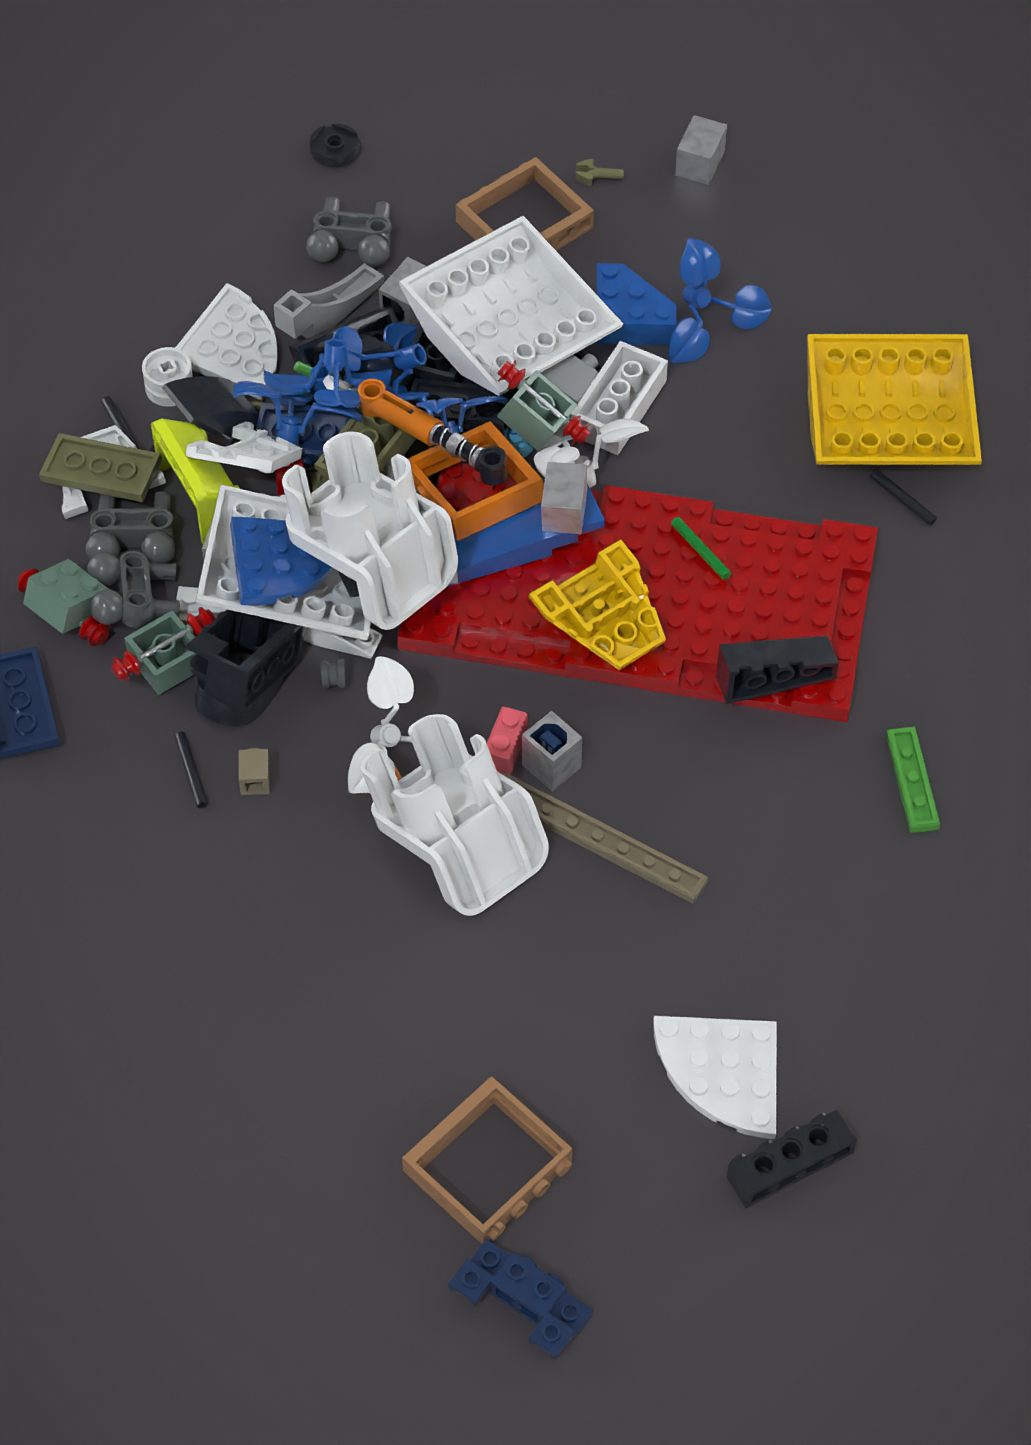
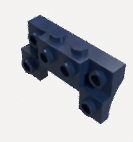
M487 1239L472 1259H467L449 1282L450 1290H456L471 1300V1304L474 1306L490 1289L491 1295L538 1325L529 1336V1343L532 1345L535 1343L550 1353L551 1358L554 1360L558 1358L564 1348L584 1329L592 1318L593 1309L568 1294L566 1286H564L563 1281L553 1273H544L537 1268V1264L531 1258L525 1255L520 1257L514 1252L508 1254Z

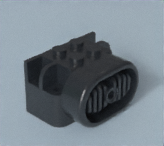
M228 609L220 612L217 618L210 625H205L201 632L186 647L187 650L196 653L190 660L189 669L197 677L195 705L200 714L214 723L225 726H241L257 719L280 690L283 677L297 664L302 651L305 627Z

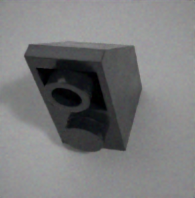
M362 333L359 335L362 341V354L368 355L395 351L388 342H382L376 337H370ZM394 357L361 360L360 369L350 372L364 373L395 368Z

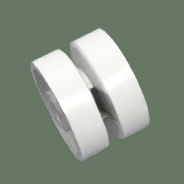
M164 347L149 353L142 364L145 390L148 398L161 406H176L162 387L164 384L174 380L193 377L191 361L188 355L177 348Z

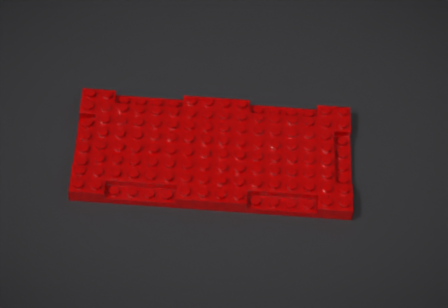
M458 462L440 471L436 488L454 510L458 512L518 483L512 477L507 476L506 480L499 485L485 484L480 478V473L470 464ZM605 485L604 491L591 490L605 520L603 528L579 534L578 542L552 549V556L447 586L404 620L400 625L398 633V650L724 703L726 702L716 678L719 644L828 635L839 662L835 680L730 704L847 722L878 527L823 519L822 525L713 509V502ZM680 517L731 571L728 579L723 580L671 525L674 518ZM622 540L638 560L641 568L640 576L643 584L647 585L650 604L652 607H655L666 640L663 644L618 670L545 619L529 598V594L552 580L557 586L595 564L600 551Z

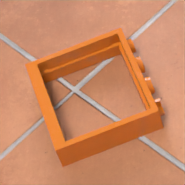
M491 421L461 435L468 439L470 444H478V448L489 446L502 448L506 453L508 473L518 484L456 512L427 478L436 472L461 462L459 457L452 456L446 450H442L440 445H437L408 458L411 464L414 485L419 495L445 509L450 516L454 538L457 541L542 502L543 479Z

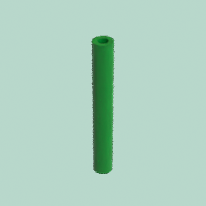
M680 517L674 518L671 525L723 580L728 579L731 571Z

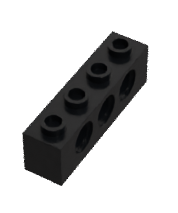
M838 1110L829 1114L823 1112L815 1116L811 1123L803 1127L795 1126L789 1129L782 1138L776 1141L772 1139L767 1140L756 1151L748 1155L742 1153L733 1158L728 1165L727 1179L745 1208H748L853 1154L857 1139ZM818 1139L822 1141L824 1144L821 1146H816L812 1144L810 1140ZM792 1153L797 1158L790 1160L785 1158L783 1154ZM766 1167L770 1172L763 1174L758 1172L756 1168Z

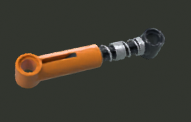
M367 379L358 386L360 409L365 416L379 417L429 446L439 444L442 450H446L452 456L459 457L463 462L469 461L470 466L480 473V478L485 484L496 486L506 480L508 475L507 458L502 448L497 446L478 448V444H470L469 440L458 433L452 434L449 432V428L444 429L443 421L387 391L381 380Z

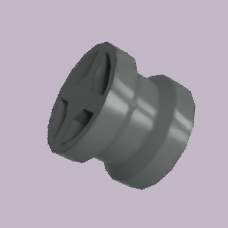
M339 659L335 663H329L327 660L321 661L322 689H328L330 686L335 685L339 688H345L344 659Z

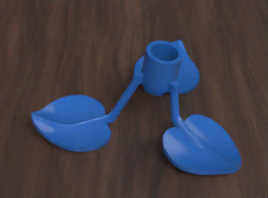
M687 238L686 247L680 262V276L688 284L683 290V300L690 304L688 308L692 310L697 322L693 318L687 317L681 320L675 327L668 353L669 361L672 363L695 361L701 358L709 347V333L701 328L703 321L696 308H704L710 302L734 308L731 315L732 323L742 329L758 327L766 321L771 313L772 306L767 294L762 288L755 285L742 287L735 296V303L712 297L709 290L704 288V286L707 285V280L718 276L721 268L720 257L709 244L693 238Z
M397 322L386 326L384 342H388L395 351L368 355L361 353L362 341L353 328L343 326L334 331L333 339L343 340L347 343L346 354H348L349 368L352 372L360 369L361 360L394 357L395 366L398 369L404 370L392 382V387L386 389L395 395L408 393L404 386H398L399 383L407 375L413 374L412 368L424 365L427 359L426 352L420 344L411 345L418 329L417 326Z
M329 339L325 341L324 354H320L319 362L310 380L296 375L273 374L264 370L263 376L265 384L273 389L280 390L282 395H300L304 393V389L310 390L324 363L328 371L334 372V390H318L314 394V400L324 406L338 407L341 405L354 408L360 404L358 393L352 390H339V372L342 371V367H344L346 373L344 381L350 385H355L357 389L360 383L367 379L381 380L387 389L390 384L392 369L351 373L348 354H346L347 343L339 339Z
M239 381L234 386V398L242 395L274 397L277 418L276 429H278L277 437L296 446L299 444L300 433H305V428L317 409L344 414L358 420L360 423L362 422V417L355 407L348 408L341 405L331 407L314 402L301 424L299 423L300 418L293 416L295 400L310 402L313 397L311 393L304 391L300 395H282L280 390L252 381ZM279 398L290 400L288 415H284L283 420Z
M408 392L396 395L405 401L411 399L420 401L416 403L417 407L425 408L427 413L434 416L432 411L440 413L444 429L449 428V432L452 434L463 432L462 425L466 410L488 402H500L505 405L509 402L507 398L500 396L477 397L463 402L462 398L427 400L426 396H429V393ZM461 402L458 424L455 426V420L447 421L445 408Z

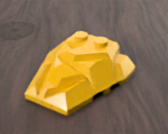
M622 540L600 551L595 564L557 586L552 580L529 594V598L545 619L618 670L655 649L666 640L655 607H652L650 604L647 585L643 584L640 576L641 568L638 560Z

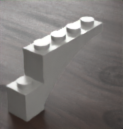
M364 263L341 281L322 290L310 293H297L291 289L273 305L275 326L294 339L299 335L307 339L331 329L384 283V275Z

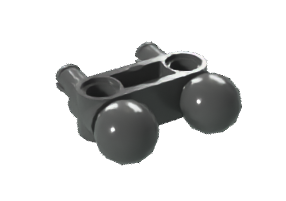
M333 196L327 197L323 211L315 214L313 218V233L309 236L306 243L308 255L313 260L324 263L334 259L339 248L357 250L360 261L372 268L385 264L390 256L392 223L389 220L390 204L385 201L377 202L374 215L339 211L340 200Z
M161 491L155 494L154 509H115L116 497L100 494L99 509L89 519L91 533L85 545V553L89 561L93 556L102 552L114 554L118 558L120 548H141V553L154 563H169L173 560L176 553V544L174 542L175 517L170 512L171 496L169 493Z
M137 551L125 552L119 558L114 554L102 552L90 559L87 565L88 574L106 587L118 582L119 593L110 589L102 590L96 593L90 602V612L99 623L110 625L121 620L129 627L140 628L146 626L154 617H161L172 610L179 617L180 601L154 600L150 580L175 581V563H154L148 560L143 553Z

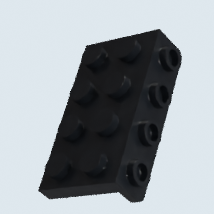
M420 378L414 379L410 391L429 393V396H426L427 400L462 398L464 402L477 397L498 396L478 384ZM518 388L511 389L500 395V397H505L510 401L518 391ZM411 399V400H407V402L411 403L412 405H414V406H416V407H417V404H416V403L420 402V401H415V400H412V399ZM461 402L445 408L447 421L455 420V426L458 424ZM488 402L466 410L462 425L463 432H459V434L461 435L491 421L506 438L509 427L497 417L506 405L500 402ZM418 407L419 409L427 412L425 408ZM432 411L434 417L441 420V414Z

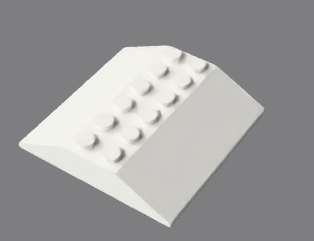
M524 216L399 281L400 288L430 341L462 376L498 396L509 391L507 390L508 382L505 380L498 382L500 376L497 374L507 361L512 364L516 360L515 368L518 370L525 368L526 373L523 380L527 381L536 370L540 373L623 326L619 318Z
M220 485L196 602L368 640L371 622L363 614L360 596H349L336 569L318 587L293 599L292 596L276 599V603L268 605H240L230 530L232 516L286 520L289 509L286 499Z

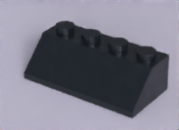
M381 307L288 347L294 363L300 361L313 368L318 364L320 354H324L325 341L333 339L334 331L338 328L348 326L353 328L358 335L362 333L370 337H376L384 342L386 326L397 323V319L392 307ZM342 367V371H340L339 374L342 380L344 381V376L346 375L345 369Z

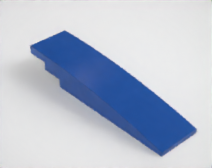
M588 484L582 534L605 526V520ZM541 503L466 538L459 541L455 539L458 555V583L552 556V549L578 542L579 534L542 531Z

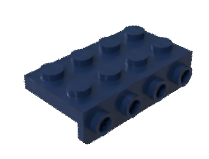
M262 404L255 431L258 429L268 431L267 436L272 437L271 439L276 441L278 429H276L275 404ZM280 405L282 420L284 415H288L289 405ZM294 405L293 416L300 418L299 423L302 424L311 406ZM320 409L314 411L305 428V433H300L298 447L302 448L301 459L299 460H302L303 468H311L324 453V444L340 433L351 419L350 416Z
M37 647L1 654L0 759L60 745Z

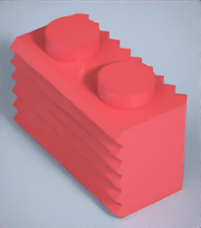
M501 707L487 741V746L497 772L500 774L506 772L511 775L520 749H522V734L528 730V715L525 712L508 707Z

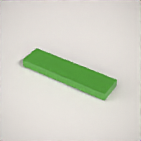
M915 726L887 730L886 739L910 833L939 830L940 821Z

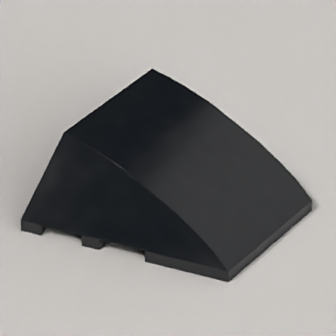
M212 376L189 377L168 382L162 387L190 423L215 436L219 432L222 433L230 444L242 441L232 437L234 426L247 421L254 424L253 430L256 428L259 413L244 395L233 397L235 384L229 379Z

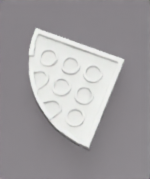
M226 283L175 347L188 355L192 370L205 376L229 379L234 384L239 381L265 384L264 370L273 374L277 370V342L270 320L265 312L252 302V298ZM250 395V396L255 397V398H257V399H259V400H261V401H262V400L264 399V397H265V396Z
M654 1016V1039L658 1056L660 1055L668 1078L684 1099L712 1121L717 1122L718 1120L730 1127L736 1128L739 1133L759 1138L775 1139L777 1022Z

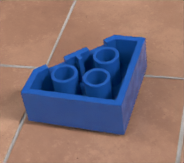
M597 263L596 295L619 318L623 326L596 341V344L618 345L622 341L629 345H669L676 327V304L626 265L620 263Z

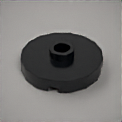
M336 123L332 124L331 127L325 128V125L321 126L312 133L310 138V153L316 161L323 165H345L354 160L360 151L358 135L354 129L347 125Z

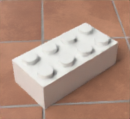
M620 341L577 404L578 406L571 413V419L581 416L580 423L582 425L591 424L587 428L591 433L584 441L595 445L596 437L601 435L599 429L609 422L618 419H632L640 422L667 381L668 360ZM629 438L614 443L601 442L600 448L619 455Z

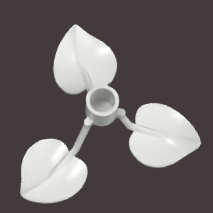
M618 419L605 424L599 429L601 435L596 437L593 461H591L587 456H580L577 448L570 447L568 441L573 438L570 435L563 437V429L566 425L564 427L560 426L542 447L541 451L535 454L534 463L537 470L544 477L546 475L547 462L587 465V484L590 488L597 483L594 469L599 468L598 456L601 442H618L649 431L646 425L632 419Z
M376 657L373 669L368 677L367 694L371 702L377 707L387 709L393 706L387 717L381 720L382 725H377L372 729L370 735L372 743L362 745L353 755L348 773V789L352 794L370 793L360 769L361 762L369 753L378 748L387 753L388 751L385 747H393L399 742H412L410 737L401 736L399 728L389 722L399 709L398 703H407L412 699L414 692L413 680L409 672L401 664L386 657ZM389 758L393 770L395 772L394 762Z

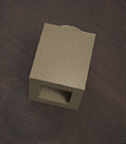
M249 748L247 750H239V786L241 795L270 794L268 749Z

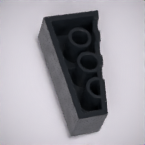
M828 635L719 644L716 678L726 704L835 680L839 662Z

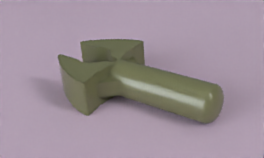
M587 159L576 164L575 179L588 186H592V180L596 178L623 179L624 177L623 169L597 168L594 165V159Z

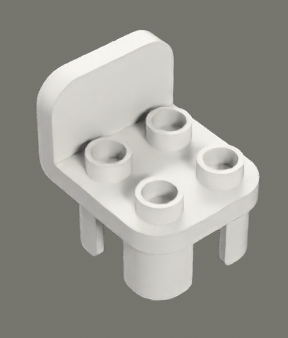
M358 432L340 433L329 439L323 446L329 475L327 482L310 494L306 472L303 467L294 465L283 476L282 484L289 509L286 516L289 538L300 549L355 580L365 618L381 629L390 630L397 627L445 589L453 579L458 566V555L451 519L441 506L416 493L411 464L407 458L400 454H396L391 458L394 481L379 472L374 444L369 437Z
M443 714L429 715L413 723L408 730L421 766L398 781L387 753L378 748L363 759L360 769L373 799L371 811L378 829L431 865L444 900L448 905L463 915H476L537 873L546 861L549 844L532 797L522 786L497 772L485 739L478 734L470 738L475 752V756H471L468 754L458 725L452 718Z

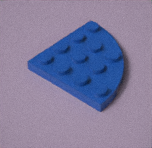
M232 516L230 530L240 605H268L276 603V599L292 596L293 599L318 587L334 570L333 567L291 542L286 520Z

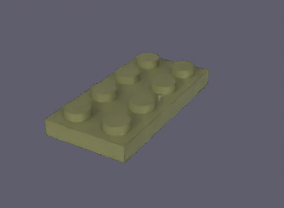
M59 433L39 473L41 482L143 502L162 462L161 454Z

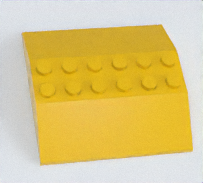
M808 334V405L811 442L816 465H981L982 459L968 334Z

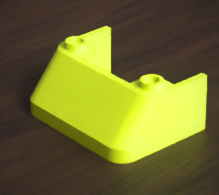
M161 418L151 422L155 452L160 453L162 458L158 469L164 471L171 467L173 468L197 509L201 542L204 544L214 517L220 485L240 488L237 484L233 486L219 462L186 456L187 445L199 440L208 442L205 430L198 428L192 423Z

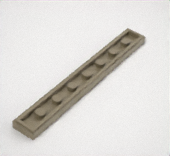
M506 772L502 774L522 786L530 794L543 827L694 904L707 884L708 876Z

